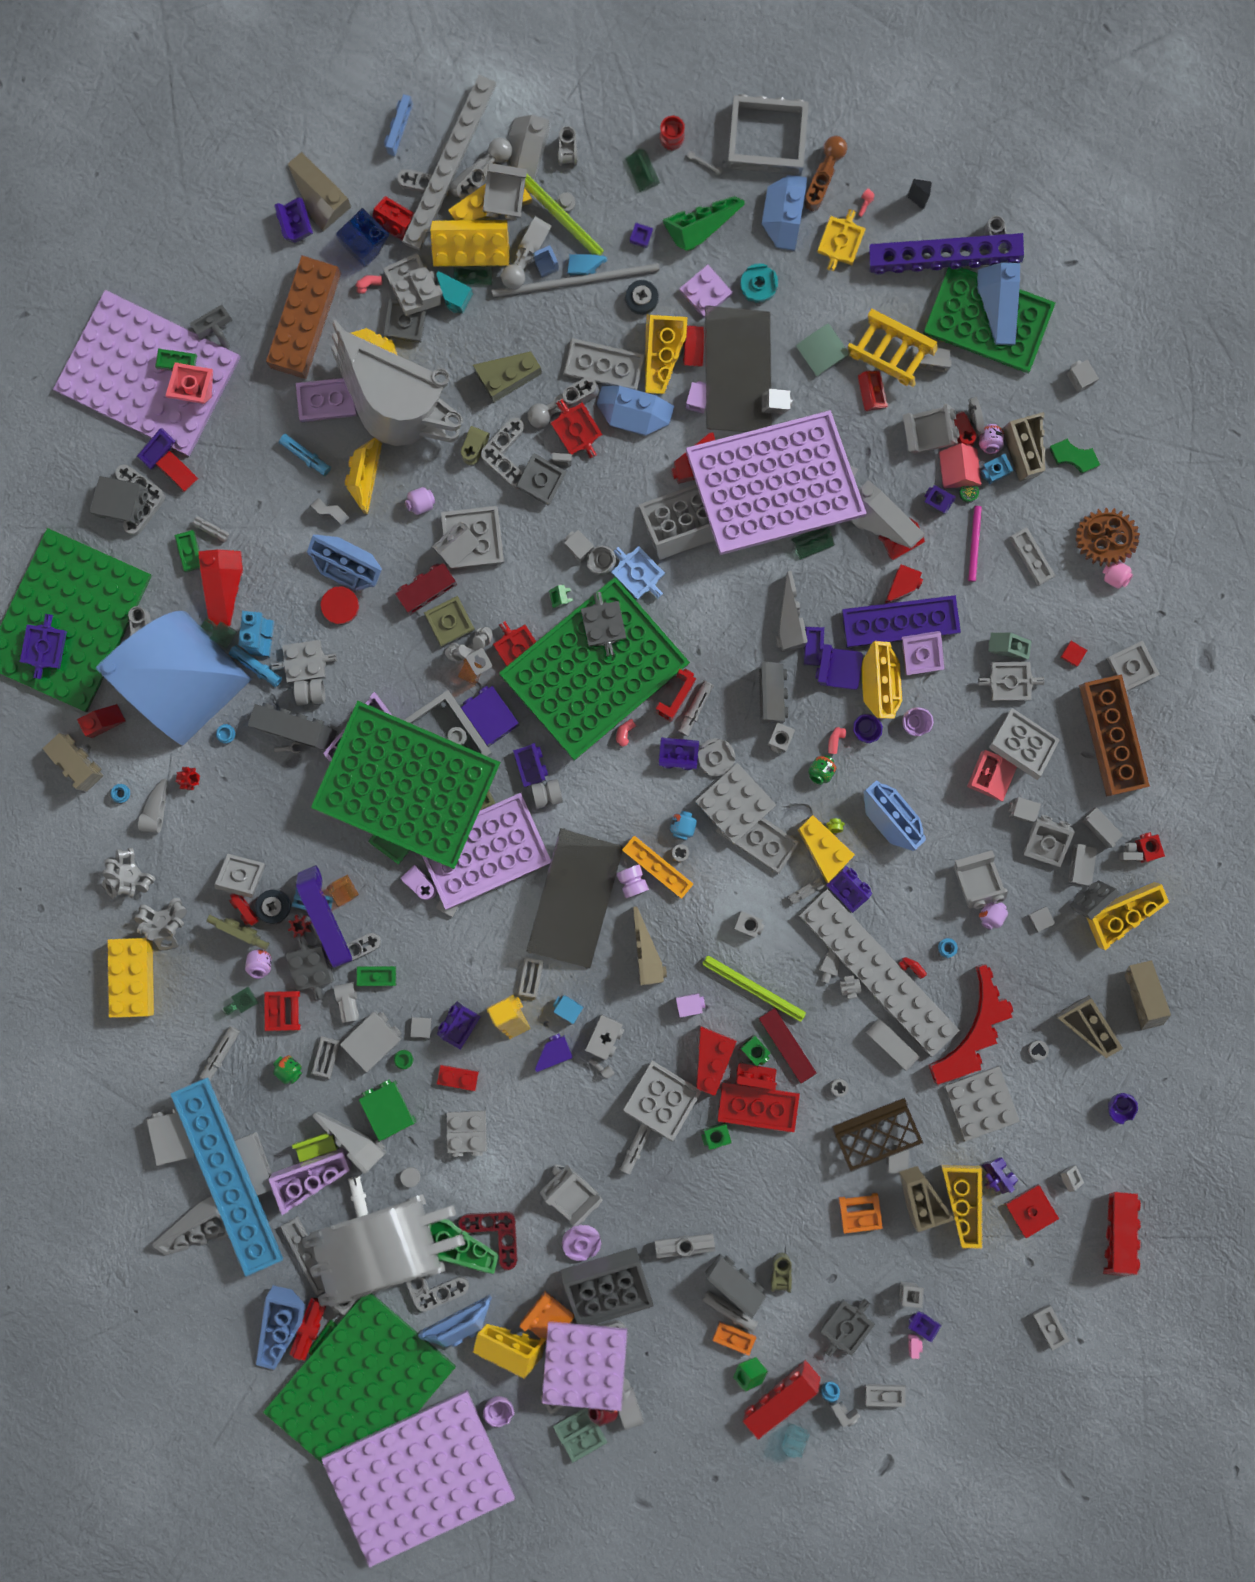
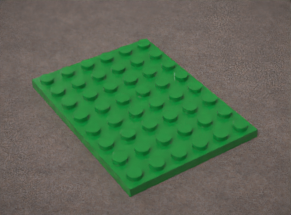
M47 528L0 626V674L84 712H88L104 678L96 667L120 645L129 626L128 613L131 608L138 606L152 575ZM45 614L53 615L51 627L67 631L60 669L43 668L42 679L33 678L35 667L31 664L20 662L27 624L34 626L43 625Z
M616 577L596 592L597 598L598 592H601L603 603L619 601L626 640L617 641L612 644L613 656L610 654V657H606L605 646L589 647L581 609L595 604L593 595L499 673L502 679L574 761L675 677L679 669L683 670L690 664L688 659Z
M357 700L311 808L455 869L501 762Z
M371 1293L359 1298L271 1401L263 1413L323 1464L321 1460L323 1456L418 1413L456 1368V1365L428 1341L420 1339L418 1332Z

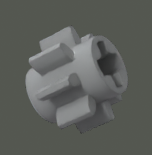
M853 975L845 976L844 981H840L842 996L847 995V999L857 998V994L861 993L860 980L854 979Z

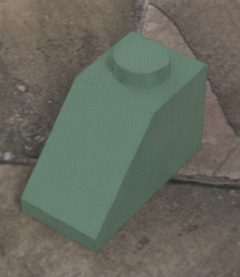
M991 633L988 651L1000 656L1029 660L1031 641L1013 633Z

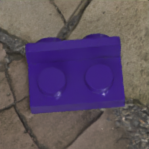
M845 866L826 884L852 913L872 895L870 886L862 882L858 878L857 873L852 868H848V866Z
M457 1001L455 1005L450 1007L445 1021L439 1025L437 1035L442 1040L461 1050L481 1016Z

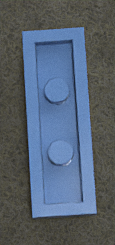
M403 94L402 100H399L397 103V114L391 120L390 135L386 136L384 142L388 154L393 156L396 155L413 105L411 96Z

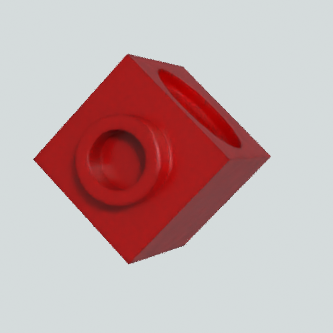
M1149 832L1139 835L1140 839L1134 840L1138 852H1143V860L1141 862L1165 857L1158 834L1152 835ZM1148 841L1151 842L1153 846L1150 852L1146 849V843Z

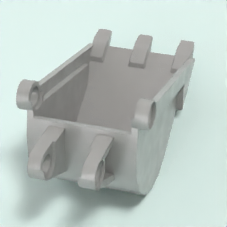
M333 320V327L336 333H332L335 346H332L331 350L349 394H351L361 422L370 435L382 443L394 446L411 445L424 437L446 442H454L458 439L462 416L440 399L443 388L449 382V373L445 369L438 368L434 372L344 331L340 324ZM441 374L445 376L446 380L442 383L437 382L435 376ZM450 417H455L458 419L459 423L455 425L448 419ZM445 431H455L456 435L450 437L446 435Z
M424 1194L407 1199V1202L309 1233V1236L302 1239L304 1248L313 1247L318 1263L311 1267L310 1270L312 1277L321 1276L326 1293L318 1297L320 1306L329 1305L331 1307L426 1275L432 1276L446 1271L443 1261L439 1262L437 1253L464 1245L463 1236L461 1234L434 1243L429 1224L456 1215L454 1205L425 1214L423 1205L426 1204Z

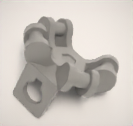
M488 627L477 628L473 643L468 646L451 643L445 651L446 657L453 661L467 659L476 675L492 667V664L483 648L491 642V629ZM478 655L485 659L484 667L477 668L475 666L474 656Z
M128 848L126 851L118 849L115 854L116 860H105L106 870H103L105 879L102 886L112 899L122 893L128 894V897L133 898L135 889L146 893L149 890L148 886L155 881L154 876L142 873L136 866L133 848ZM124 858H128L127 864H123Z
M174 898L170 901L167 909L155 911L147 905H140V912L134 918L140 924L137 932L145 935L149 940H154L159 950L178 947V942L174 937L176 934L175 930L178 927H183L184 923L181 919L187 913L186 908L182 906V901L179 898ZM146 916H151L152 919L149 920L146 918ZM166 939L167 941H170L172 943L165 945L161 942H163V940Z

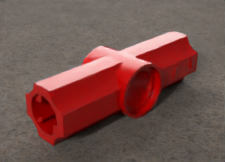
M311 1298L303 1317V1322L296 1332L297 1336L289 1354L295 1359L306 1360L312 1342L316 1339L319 1332L320 1321L327 1305L320 1306L318 1298Z

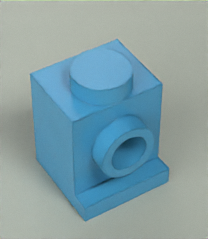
M1006 454L985 463L981 467V475L985 481H988L989 485L1010 475L1013 471ZM994 466H997L999 471H995Z

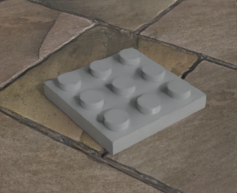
M498 506L441 512L443 536L461 521L480 543L455 567L451 568L447 564L448 570L504 563Z
M1011 708L991 742L989 749L1038 780L1060 739Z
M738 763L695 801L733 844L776 806L772 799Z
M651 1061L622 1112L673 1142L702 1091L656 1062Z
M1000 1066L944 1085L964 1141L1020 1122Z

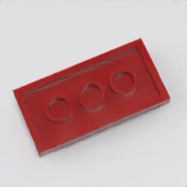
M722 1082L717 1121L795 1133L800 1093Z

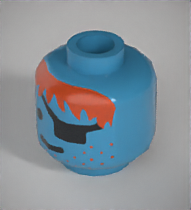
M681 811V814H674L670 825V832L673 833V837L687 840L688 837H693L697 820L692 818V813Z

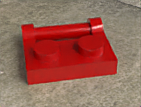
M300 991L264 992L265 1031L301 1030L298 1006ZM285 997H291V1024H286Z

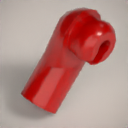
M904 957L898 963L904 971L908 967L912 969L919 979L924 978L927 974L917 961Z

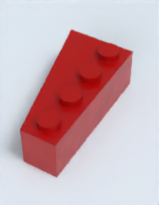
M1109 1193L1107 1220L1111 1221V1225H1108L1106 1230V1238L1109 1241V1245L1104 1254V1258H1107L1108 1261L1107 1267H1103V1274L1127 1277L1137 1275L1140 1270V1260L1138 1259L1140 1239H1138V1231L1140 1230L1141 1223L1140 1219H1138V1211H1140L1141 1202L1138 1199V1194Z
M804 1360L772 1390L764 1394L755 1405H750L744 1411L743 1423L759 1440L818 1394L821 1377Z

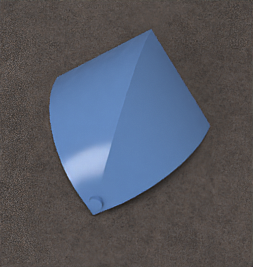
M185 611L171 612L150 622L126 639L96 667L136 709L161 731L181 745H184L252 680Z

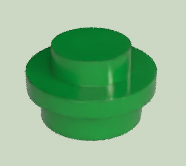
M400 1050L394 1056V1063L399 1069H408L413 1064V1055L408 1050Z

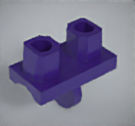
M1002 1157L982 1164V1167L987 1172L984 1176L987 1179L984 1186L986 1189L993 1188L995 1192L1000 1190L1002 1194L1012 1193L1015 1190L1013 1186L1018 1179L1012 1172L1006 1175L1003 1173L1002 1170L1007 1166V1163Z

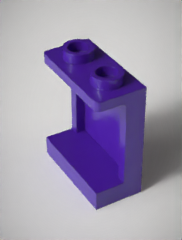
M488 686L484 687L478 692L480 695L474 699L472 697L468 698L463 702L464 706L461 707L488 747L520 725L493 686L490 688Z

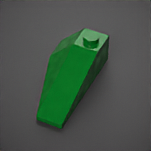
M733 196L713 202L712 207L699 206L695 208V212L685 214V211L676 213L663 219V224L676 246L685 251H690L695 246L702 244L745 205V201Z
M442 1219L429 1224L434 1243L461 1234L464 1239V1245L437 1253L439 1262L443 1261V1263L494 1274L499 1254L471 1237L464 1230L458 1228L450 1220Z

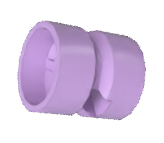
M640 865L616 873L619 882L625 885L622 888L625 898L649 890L646 880L641 879L643 874Z

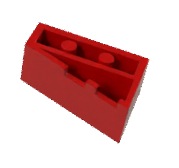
M703 1026L699 1028L696 1087L715 1096L737 1041Z

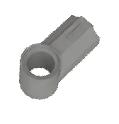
M355 983L335 985L334 993L336 1001L339 1003L342 1023L359 1020Z

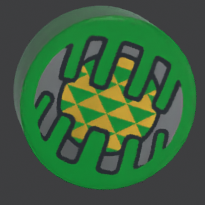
M977 485L962 486L959 490V496L964 502H973L979 495Z

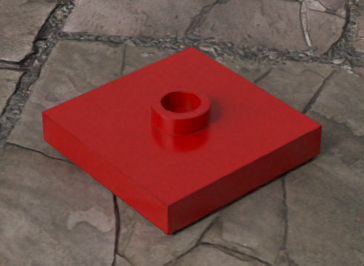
M1039 1184L1005 1203L1026 1239L1059 1219Z

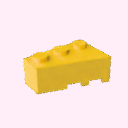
M814 815L810 816L798 829L826 883H829L855 855Z
M486 1324L477 1334L473 1353L497 1364L499 1367L511 1371L517 1376L525 1378L541 1360L547 1339L541 1338L539 1341L528 1338L529 1334L523 1333L520 1336L510 1333L511 1330Z

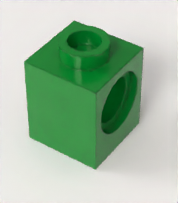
M755 1035L740 1047L756 1066L758 1064L762 1066L770 1059L768 1056L771 1053ZM754 1047L761 1048L762 1053L760 1056H752L751 1051Z
M725 1122L704 1128L705 1134H701L704 1146L708 1145L709 1150L732 1143ZM713 1132H719L721 1138L718 1141H712L710 1135Z

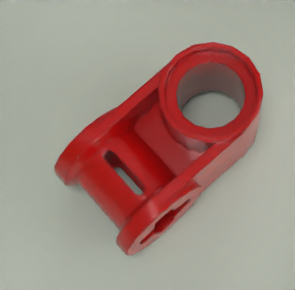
M961 411L956 414V419H954L955 427L957 426L959 431L957 442L958 444L963 443L972 447L976 440V432L971 426L967 415Z

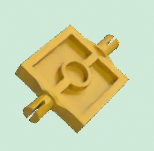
M849 209L846 219H838L833 216L829 218L817 253L830 258L827 267L829 271L831 266V271H835L837 262L853 265L866 229L852 222L856 214L855 210H853L850 217L852 209Z

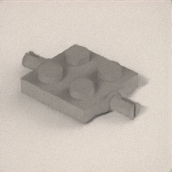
M320 640L282 646V662L271 663L272 671L284 669L288 684L302 680L326 678V662L337 661L336 653L325 655L322 651Z
M992 662L990 678H978V686H990L992 701H1030L1033 685H1044L1045 681H1043L1044 677L1032 676L1030 662Z

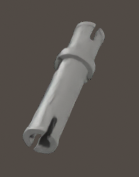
M703 680L688 712L684 714L685 718L680 728L677 730L680 734L689 736L694 723L699 720L698 716L714 687L713 684Z
M229 1026L214 1054L208 1058V1064L199 1076L200 1078H209L211 1082L217 1069L223 1065L222 1061L241 1032L240 1030Z
M641 1124L630 1149L626 1150L627 1155L619 1168L629 1175L637 1159H640V1152L651 1132V1129Z
M707 1291L704 1295L702 1302L731 1319L733 1324H739L750 1331V1333L754 1332L758 1322L745 1315L741 1309L737 1310L710 1291Z

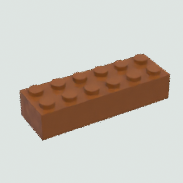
M301 255L266 360L271 369L303 379L307 378L341 276L338 266Z
M1122 674L1079 685L1106 797L1150 787Z

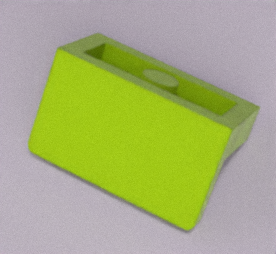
M327 1132L291 1145L292 1149H296L300 1162L338 1149L334 1135H329Z

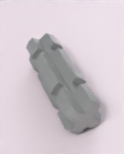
M196 517L193 521V525L215 538L217 537L222 542H226L229 537L228 532L220 530L219 527L200 517Z
M818 878L812 884L809 883L797 890V893L790 894L788 898L792 904H796L800 899L803 900L815 893V890L822 889L824 884Z

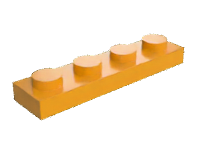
M633 836L623 848V852L681 899L693 886L690 880L636 836Z

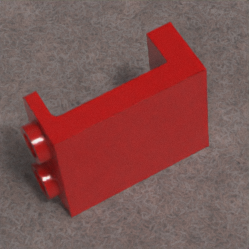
M679 669L677 678L684 681V685L671 707L659 702L656 707V714L670 722L673 721L695 684L696 678L693 672L687 669Z

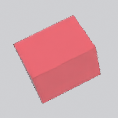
M175 363L166 397L202 404L206 403L212 398L213 369Z
M960 443L939 452L943 489L981 486L977 448Z

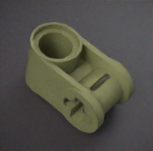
M474 426L469 428L466 440L461 448L463 461L467 465H475L479 461L481 451L489 440V432Z
M778 1253L773 1258L771 1292L785 1290L791 1293L792 1264L790 1258L785 1253ZM780 1260L787 1261V1265L782 1268L778 1267L777 1263Z

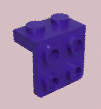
M824 644L823 649L819 651L818 659L821 661V665L816 670V679H818L819 684L836 688L858 689L863 661L862 652L834 649L832 645Z

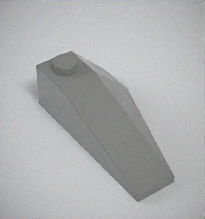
M319 1111L313 1115L315 1120L329 1135H335V1143L349 1151L347 1156L364 1174L386 1153L384 1150L386 1148L381 1141L379 1142L378 1139L375 1141L372 1137Z

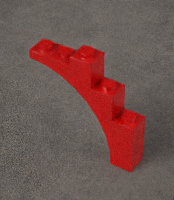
M985 964L975 966L979 980V1002L970 1030L953 1051L943 1058L928 1064L933 1081L937 1085L982 1070L980 1066L983 1064L979 1053L976 1054L975 1051L997 1044L998 1034L991 1025L1013 1018L1011 1013L1014 1011L1011 1002H1007V999L1004 998L998 1000L1000 993L997 986H994L992 983V970Z

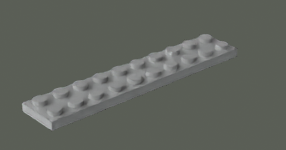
M828 889L799 915L930 1057L938 1053L960 1031Z

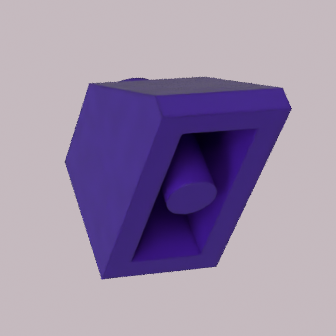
M560 1034L549 1037L550 1041L546 1042L535 1067L536 1072L573 1058L565 1035L560 1036Z

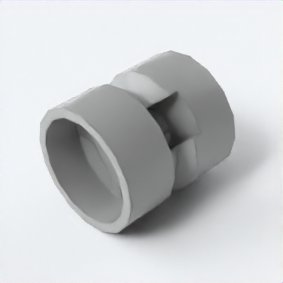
M313 679L309 684L304 680L294 682V695L297 706L307 705L310 701L313 704L325 703L323 679Z
M558 779L549 780L546 785L542 782L531 785L537 809L547 807L548 803L552 805L563 803Z

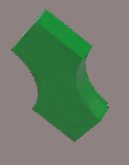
M1068 438L1049 447L1057 465L1062 463L1071 464L1081 474L1100 466L1093 448L1079 449L1073 446Z

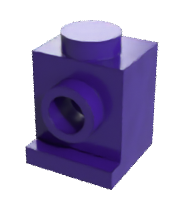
M936 485L933 488L929 487L924 496L926 497L925 502L946 514L956 496ZM938 495H942L943 500L941 502H937L936 497Z

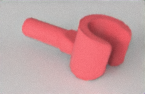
M867 189L862 195L865 202L858 214L860 217L863 216L867 206L874 199V193L870 189Z

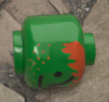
M826 755L824 757L818 756L810 765L808 773L814 783L822 785L830 782L837 768L831 757Z
M290 1055L284 1058L280 1056L273 1064L275 1066L273 1074L284 1084H294L302 1075V1066Z

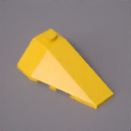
M646 315L645 393H665L672 370L686 339L687 317Z

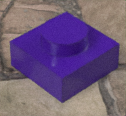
M635 223L629 243L648 248L653 228Z

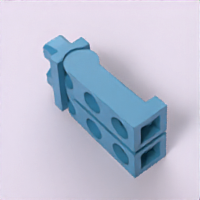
M242 611L238 646L243 647L251 656L270 657L272 640L265 639L264 637H273L274 620L264 618L263 613Z

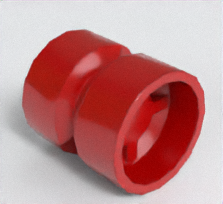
M674 115L668 116L661 122L660 142L668 150H676L683 144L685 126L679 117Z

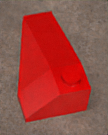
M221 549L198 551L210 630L228 629L231 625L236 595L239 591V582L243 573L241 551Z

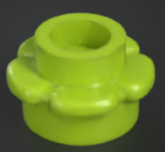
M833 818L830 819V822L826 823V826L831 833H841L845 823L841 822V819Z

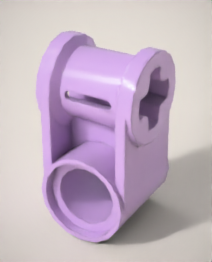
M415 864L401 877V880L421 899L430 900L436 896L437 889L435 885ZM424 887H430L429 895L423 894L425 892V890L423 889Z

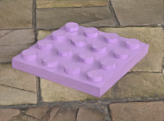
M549 1322L542 1404L621 1411L627 1328Z

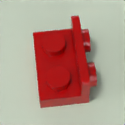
M385 196L373 209L372 223L403 240L415 213Z
M738 1063L735 1082L741 1085L776 1090L777 1082L775 1078L777 1070L775 1068Z

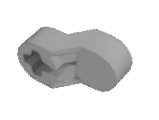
M319 498L310 505L322 518L333 517L341 526L349 519L338 505L326 506Z

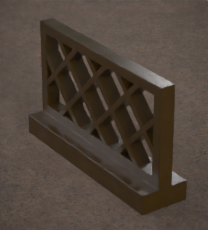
M905 1098L832 1126L833 1133L850 1172L923 1144ZM906 1113L908 1118L906 1126L895 1122L898 1115ZM885 1121L891 1124L888 1134L877 1129L880 1122ZM894 1125L905 1129L901 1139L890 1135ZM867 1128L873 1131L870 1141L859 1137L861 1130ZM906 1131L914 1133L917 1141L912 1143L904 1141ZM876 1132L886 1136L883 1146L872 1142ZM847 1135L855 1138L852 1148L845 1146L841 1138ZM888 1138L899 1142L897 1149L890 1150L885 1148ZM857 1140L868 1143L865 1153L854 1149ZM870 1145L881 1149L879 1156L873 1158L867 1155ZM852 1152L863 1156L861 1163L852 1166L850 1161Z

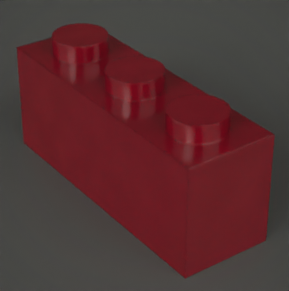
M444 563L433 565L425 575L423 573L419 574L413 579L414 582L409 585L404 584L398 588V592L395 594L409 615H412L457 585Z

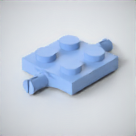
M639 546L627 555L619 547L614 550L620 562L611 573L637 600L649 591L657 599L663 595L656 587V584L665 575V572Z

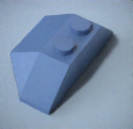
M787 175L767 188L762 226L774 242L776 248L795 251L806 191V177Z
M602 386L597 401V406L609 426L645 436L668 426L674 410L673 405L656 395L623 386Z
M313 535L307 553L311 556L322 575L353 591L376 586L382 568L371 553L339 537Z
M875 781L863 791L866 815L890 844L914 851L926 841L920 818L896 789Z
M488 1295L420 1330L419 1338L444 1347L450 1345L455 1347L463 1342V1338L476 1336L482 1329L492 1299L491 1296Z

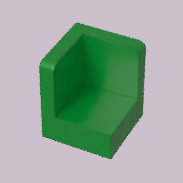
M754 1357L739 1364L733 1378L746 1392L761 1385L768 1371L758 1358Z

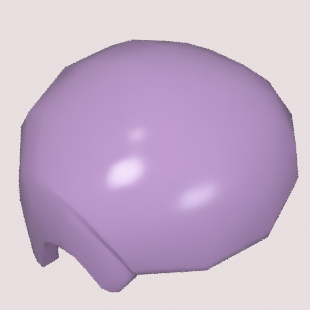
M920 707L908 710L902 718L903 729L913 736H921L930 732L934 723L930 712Z
M496 1396L486 1403L483 1415L486 1422L491 1426L501 1427L510 1423L512 1416H514V1410L508 1399Z

